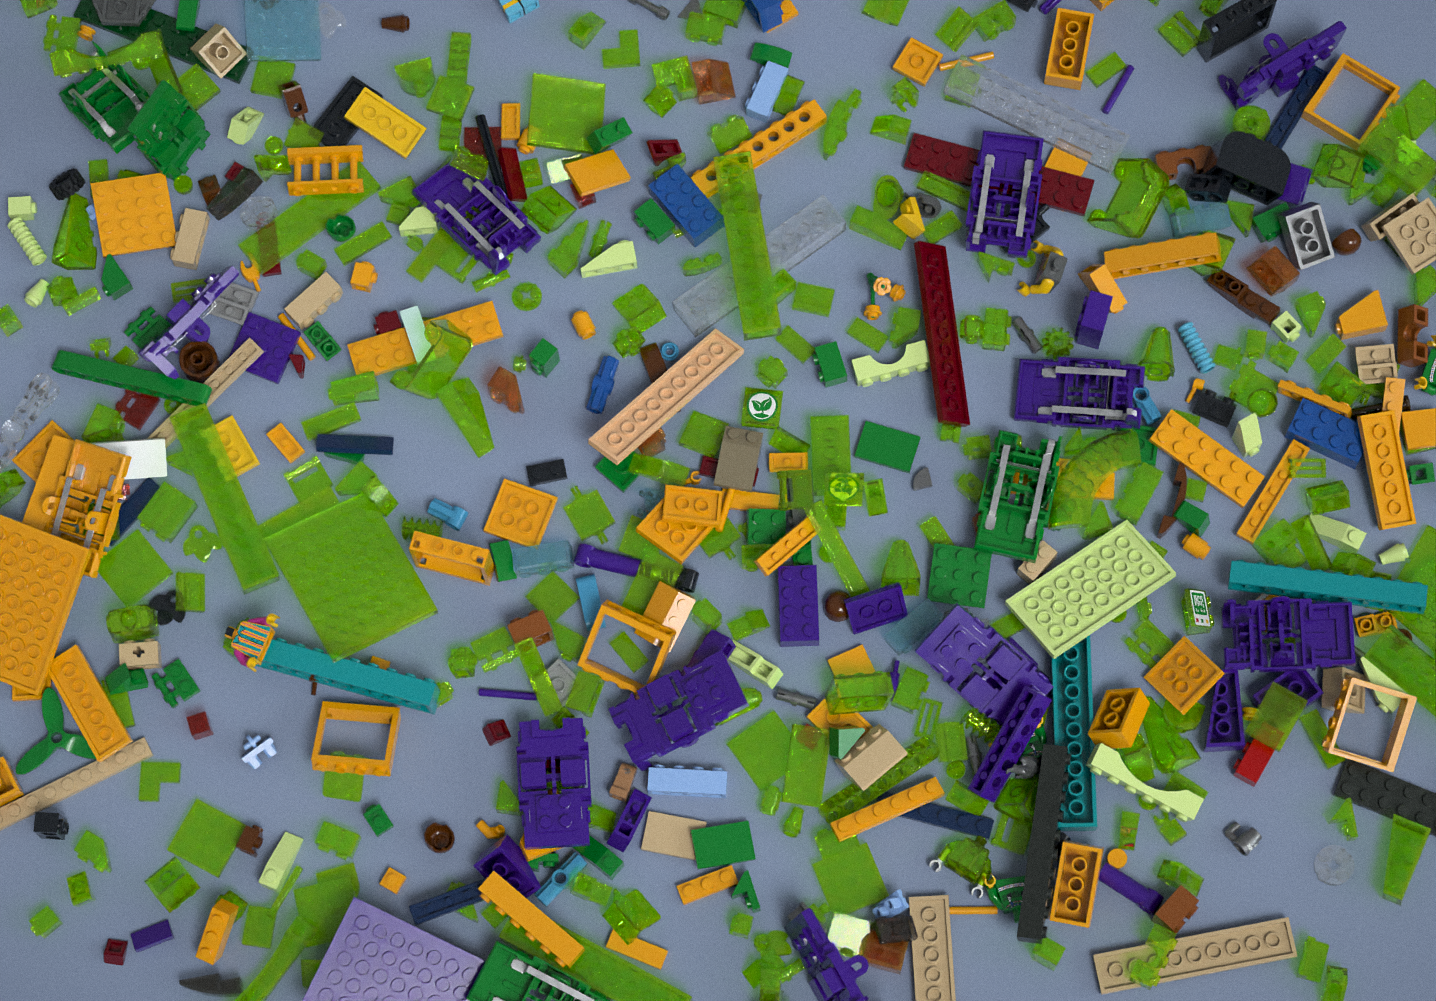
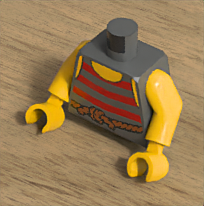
M1037 240L1033 241L1037 244V247L1035 249L1031 248V250L1037 254H1044L1033 285L1029 287L1025 282L1019 283L1022 289L1017 291L1021 295L1026 297L1030 292L1031 294L1051 293L1060 283L1068 258L1064 257L1060 248L1044 245Z

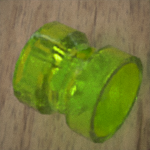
M943 423L940 441L952 440L953 443L959 444L962 425L956 424L952 426Z

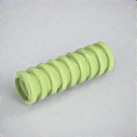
M21 217L12 219L7 227L11 229V233L17 238L16 240L20 247H22L32 265L42 264L47 256L40 245H38L37 240H35V237Z

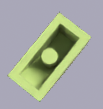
M247 106L231 119L227 138L233 140L236 144L244 145L253 137L264 113Z
M424 205L416 207L399 226L401 237L438 233V223L435 221L436 215H433Z

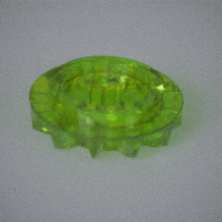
M528 281L514 287L512 301L518 309L531 311L540 305L542 293L536 284ZM531 291V298H526L525 300H523L524 296L522 293L527 294Z

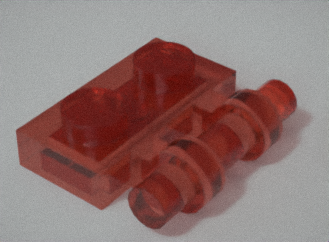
M125 390L124 397L120 402L116 403V408L112 414L119 417L122 412L125 413L123 421L140 431L161 400L159 397L142 393L139 395L134 391ZM131 398L136 400L131 408L127 407Z

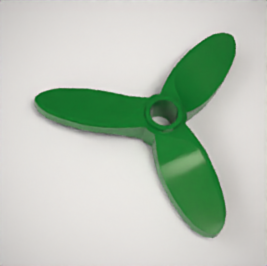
M45 689L42 696V713L49 733L47 738L31 748L19 761L16 767L18 775H25L35 770L48 760L57 749L62 748L73 755L97 760L84 736L64 732V713L60 699L53 689ZM55 735H62V740L59 743L53 742Z

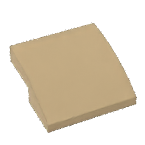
M1394 344L1355 347L1359 385L1385 383V377L1398 378Z

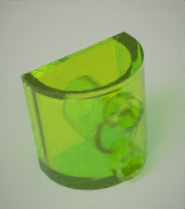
M431 57L394 66L399 85L405 93L422 98L433 88L436 78Z

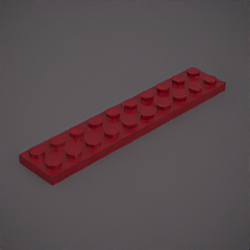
M914 133L904 169L971 187L974 166H978L977 156L980 150ZM1042 166L1041 171H1039V174H1042L1038 205L1046 203L1050 208L1085 216L1095 180ZM1000 183V187L989 186L988 189H997L999 194L1003 195L1005 184ZM1008 184L1007 196L1012 197L1013 191L1022 192V190L1012 189L1013 185Z
M917 241L914 243L938 423L966 427L970 425L946 246Z

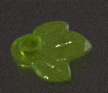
M196 525L191 528L189 538L183 544V551L185 556L194 553L200 561L206 563L211 555V549H222V543L215 533L208 532L202 525ZM197 531L202 532L201 538L195 537Z
M771 931L769 934H759L754 939V947L760 952L761 958L770 964H775L777 956L792 954V949L786 942L788 938L786 932Z

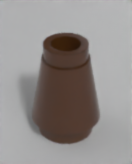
M404 14L382 18V29L404 33L409 31L410 19Z

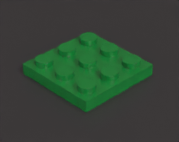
M935 543L927 601L954 605L958 603L962 606L985 608L992 554L968 547Z

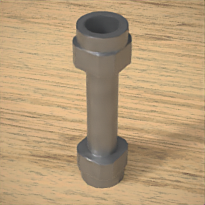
M628 0L634 5L637 3L654 12L657 18L665 21L670 14L667 8L663 6L658 7L647 0Z

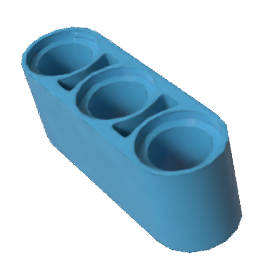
M595 574L576 578L587 631H591L601 607ZM603 619L600 629L606 627L605 619Z

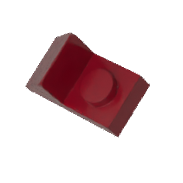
M677 139L648 140L646 142L656 166H659L664 160L680 159L683 156Z

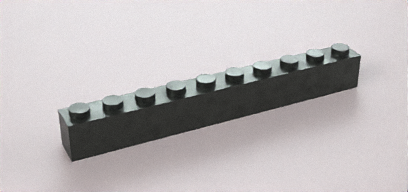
M1043 745L1017 930V939L1021 942L1042 944L1043 938L1046 939L1048 927L1045 926V919H1049L1050 907H1047L1048 899H1052L1053 894L1050 882L1055 879L1056 868H1053V861H1057L1058 849H1055L1056 841H1060L1061 836L1058 824L1063 821L1064 811L1061 810V803H1065L1066 791H1063L1064 784H1068L1069 772H1066V767L1071 763V753H1068V747Z

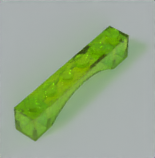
M160 29L142 33L130 47L112 55L91 56L69 48L54 51L49 56L54 75H60L61 78L72 76L71 73L73 72L84 74L90 72L89 69L96 68L98 71L107 69V65L114 64L115 67L118 63L121 66L126 65V61L130 60L133 63L144 61L145 57L157 59L162 57L166 49Z
M297 916L285 932L268 963L235 1001H266L318 929L303 917Z

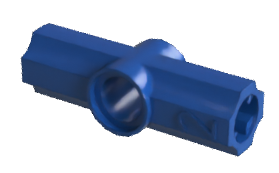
M603 357L599 372L593 379L592 392L586 407L592 413L602 414L608 395L610 396L615 382L614 377L619 365V360L614 357Z

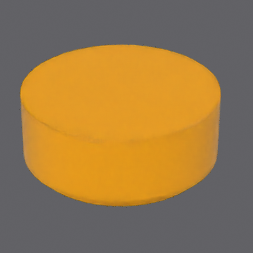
M1113 849L1107 856V863L1117 869L1123 868L1127 862V855L1122 849Z

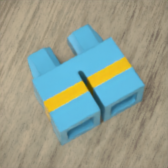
M498 0L499 6L505 13L509 23L523 17L524 13L526 15L540 7L539 0Z

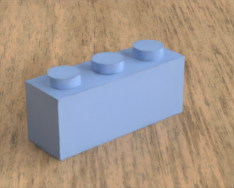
M770 61L767 62L766 66H762L759 72L760 79L754 83L752 88L753 95L751 98L748 97L744 107L746 108L747 116L768 123L789 76L788 68Z

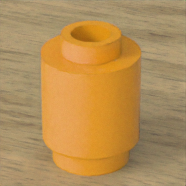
M527 126L517 142L518 150L526 155L532 154L541 138V131L536 127Z
M580 310L573 314L571 322L578 336L582 337L583 340L593 337L596 334V327L588 312Z
M1195 533L1192 535L1187 534L1182 541L1184 545L1182 549L1197 559L1203 560L1211 550V547L1208 545L1209 543Z

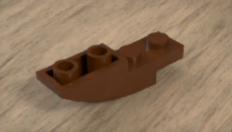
M1219 267L1215 269L1206 281L1222 297L1253 319L1257 317L1270 325L1280 312L1279 306L1250 290L1249 285Z

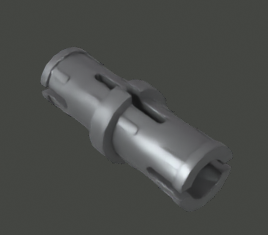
M1022 317L1012 322V325L1021 335L1020 339L1027 343L1033 354H1036L1044 347L1034 335L1033 329L1027 326Z
M781 688L778 689L776 700L791 703L795 707L798 705L811 710L814 709L817 698L801 695L798 691L794 693Z
M972 735V738L967 736L964 740L968 751L967 759L970 760L972 775L975 776L982 763V752L979 751L977 736Z

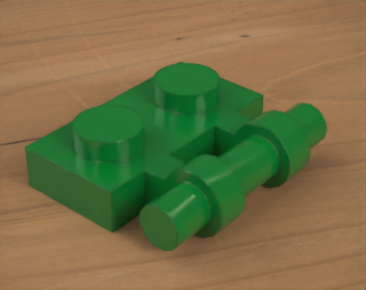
M151 306L146 311L143 310L140 313V317L134 322H130L127 325L128 328L123 332L127 337L135 333L137 336L132 341L140 349L149 341H154L164 329L171 326L160 314L153 319L151 315L156 311ZM145 321L149 324L141 331L139 327Z
M177 659L163 669L167 675L164 678H161L158 673L151 677L155 682L154 686L156 689H159L163 694L164 701L169 703L172 708L179 705L176 701V698L179 696L185 702L200 692V689L180 659ZM170 682L176 689L173 692H170L166 686Z

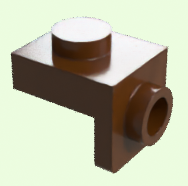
M216 175L205 177L198 181L207 207L225 201Z

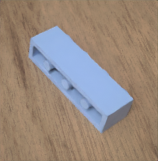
M653 765V767H649L647 791L648 794L726 798L728 774L722 768H712V771L704 770L703 767H693L691 770L685 769L683 766L665 768L664 765Z

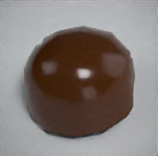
M1349 229L1333 240L1332 247L1339 255L1348 256L1354 254L1359 249L1362 239L1357 231Z
M841 590L830 593L823 606L825 615L835 622L847 620L848 614L844 600L851 598L850 595Z
M435 822L425 830V844L429 850L435 853H446L452 849L455 842L454 832L447 825H440Z

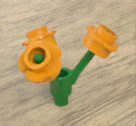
M868 273L866 277L870 285L871 305L865 307L864 316L868 320H877L882 315V312L880 311V306L875 305V292L880 296L890 292L889 297L896 302L904 298L906 291L904 290V285L895 284L892 288L890 285L891 281L888 278H878L873 273Z

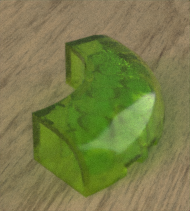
M1135 429L1121 430L1097 438L1079 450L1069 460L1056 482L1048 520V530L1083 528L1091 524L1093 500L1104 480L1118 471L1137 467L1141 463L1139 439Z

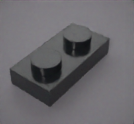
M564 459L526 467L530 487L568 479Z

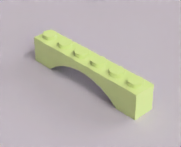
M1102 743L1095 745L1086 764L1087 767L1091 768L1090 772L1098 776L1102 774L1107 777L1108 782L1124 786V790L1128 793H1137L1142 796L1141 799L1143 801L1159 805L1158 808L1166 813L1172 812L1182 822L1194 820L1204 800L1189 790L1163 791L1145 785L1127 769L1117 751Z

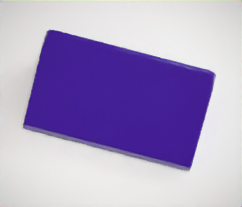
M165 920L132 933L131 938L134 949L138 953L174 939V935L169 921Z

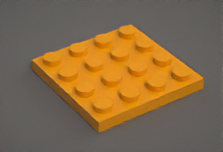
M156 173L90 183L103 258L109 254L118 256L175 247L176 231L166 175Z

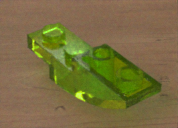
M856 88L846 102L838 99L829 115L823 140V159L826 161L829 156H834L839 142H843L848 135L847 123L852 117L851 113L854 109H858L862 103V92Z
M530 637L514 644L545 717L562 710L561 702L533 638Z

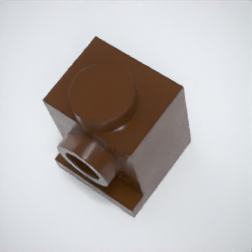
M246 825L236 845L237 849L256 858L258 854L255 850L261 847L264 840L262 838L263 829L256 825L252 827Z

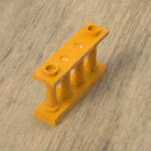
M362 145L287 148L289 165H294V182H287L289 196L339 193L356 194L364 192L363 178L358 179L357 162H364ZM331 163V180H320V164ZM339 163H350V179H339ZM312 164L313 181H301V165Z

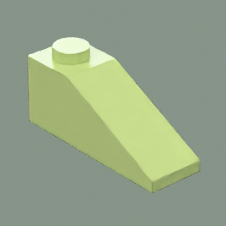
M623 240L618 242V244H614L580 268L582 278L638 268L633 241Z
M1256 413L1240 420L1232 436L1233 442L1243 457L1256 455L1262 445Z
M1313 512L1303 530L1354 556L1367 534L1349 524Z
M1362 656L1358 660L1368 682L1406 693L1365 657ZM1371 689L1376 702L1379 703L1378 707L1383 712L1393 713L1400 705L1402 698Z
M288 832L284 833L259 879V884L262 887L280 894L304 839Z

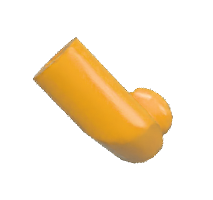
M481 820L476 825L488 839H499L505 834V827L503 825L489 827L484 820Z

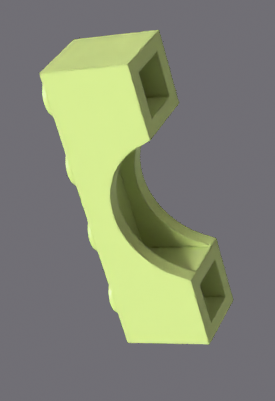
M925 340L906 345L904 356L893 364H881L870 355L851 360V367L857 386L868 387L876 381L886 382L898 375L899 377H904L913 371L923 372L930 367V359Z

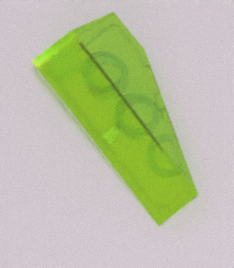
M76 193L70 195L67 200L53 247L52 263L66 270L96 269L97 248L93 245L92 238L94 237V232L90 229V218L86 211V208L89 206L88 200Z
M469 377L452 381L435 392L438 401L478 458H481L495 448L479 391Z
M1146 696L1150 705L1142 722L1151 755L1158 770L1162 774L1176 773L1200 761L1201 757L1188 738L1184 740L1177 732L1179 728L1176 724L1172 725L1168 722L1166 713L1151 696Z

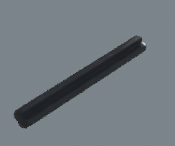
M484 114L478 115L475 119L494 184L499 186L508 198L505 181Z

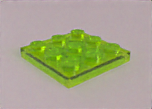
M138 529L110 550L107 555H104L100 559L101 562L98 573L126 607H132L174 574Z
M772 711L726 743L760 792L808 759L805 751L775 711Z
M196 799L167 851L219 878L236 850V845L246 825Z
M867 842L812 864L834 920L878 903L889 896Z
M352 876L294 889L305 948L332 941L353 897H356Z

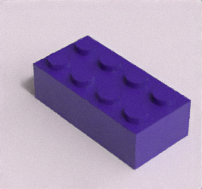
M817 565L779 566L780 647L819 646Z

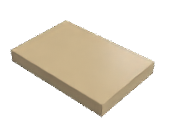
M649 811L641 850L695 861L690 831L706 828L707 822Z

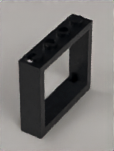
M1240 0L1203 21L1196 49L1206 63L1267 29L1277 0ZM1260 21L1263 24V26L1260 27L1258 25V22ZM1217 27L1218 31L1213 32L1212 28Z

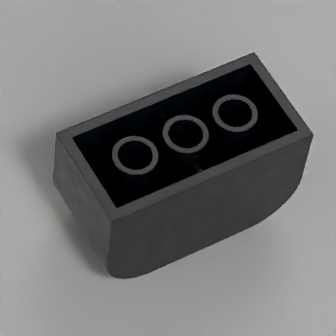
M1234 131L1210 148L1202 174L1223 175L1232 186L1231 190L1269 205L1283 195L1291 164L1287 154L1271 142L1260 140L1251 133Z

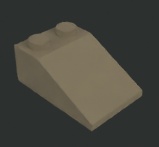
M726 426L714 486L752 492L763 444V433Z

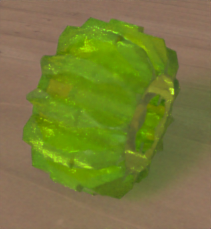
M1062 327L1059 329V332L1052 328V333L1047 331L1045 333L1046 337L1042 338V343H1044L1042 350H1047V356L1053 354L1054 360L1057 356L1064 357V354L1069 356L1070 350L1074 347L1072 344L1073 337H1068L1069 331L1062 333ZM1061 342V346L1059 344L1056 346L1054 343Z

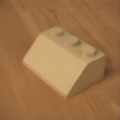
M878 724L871 728L865 736L857 740L841 760L836 759L835 763L849 781L864 791L908 753L887 729Z

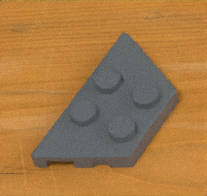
M92 0L102 25L140 26L156 1Z

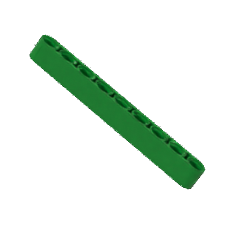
M58 350L51 367L53 371L63 375L201 408L206 407L212 392L211 387L202 383L181 378L175 380L164 374L64 350Z

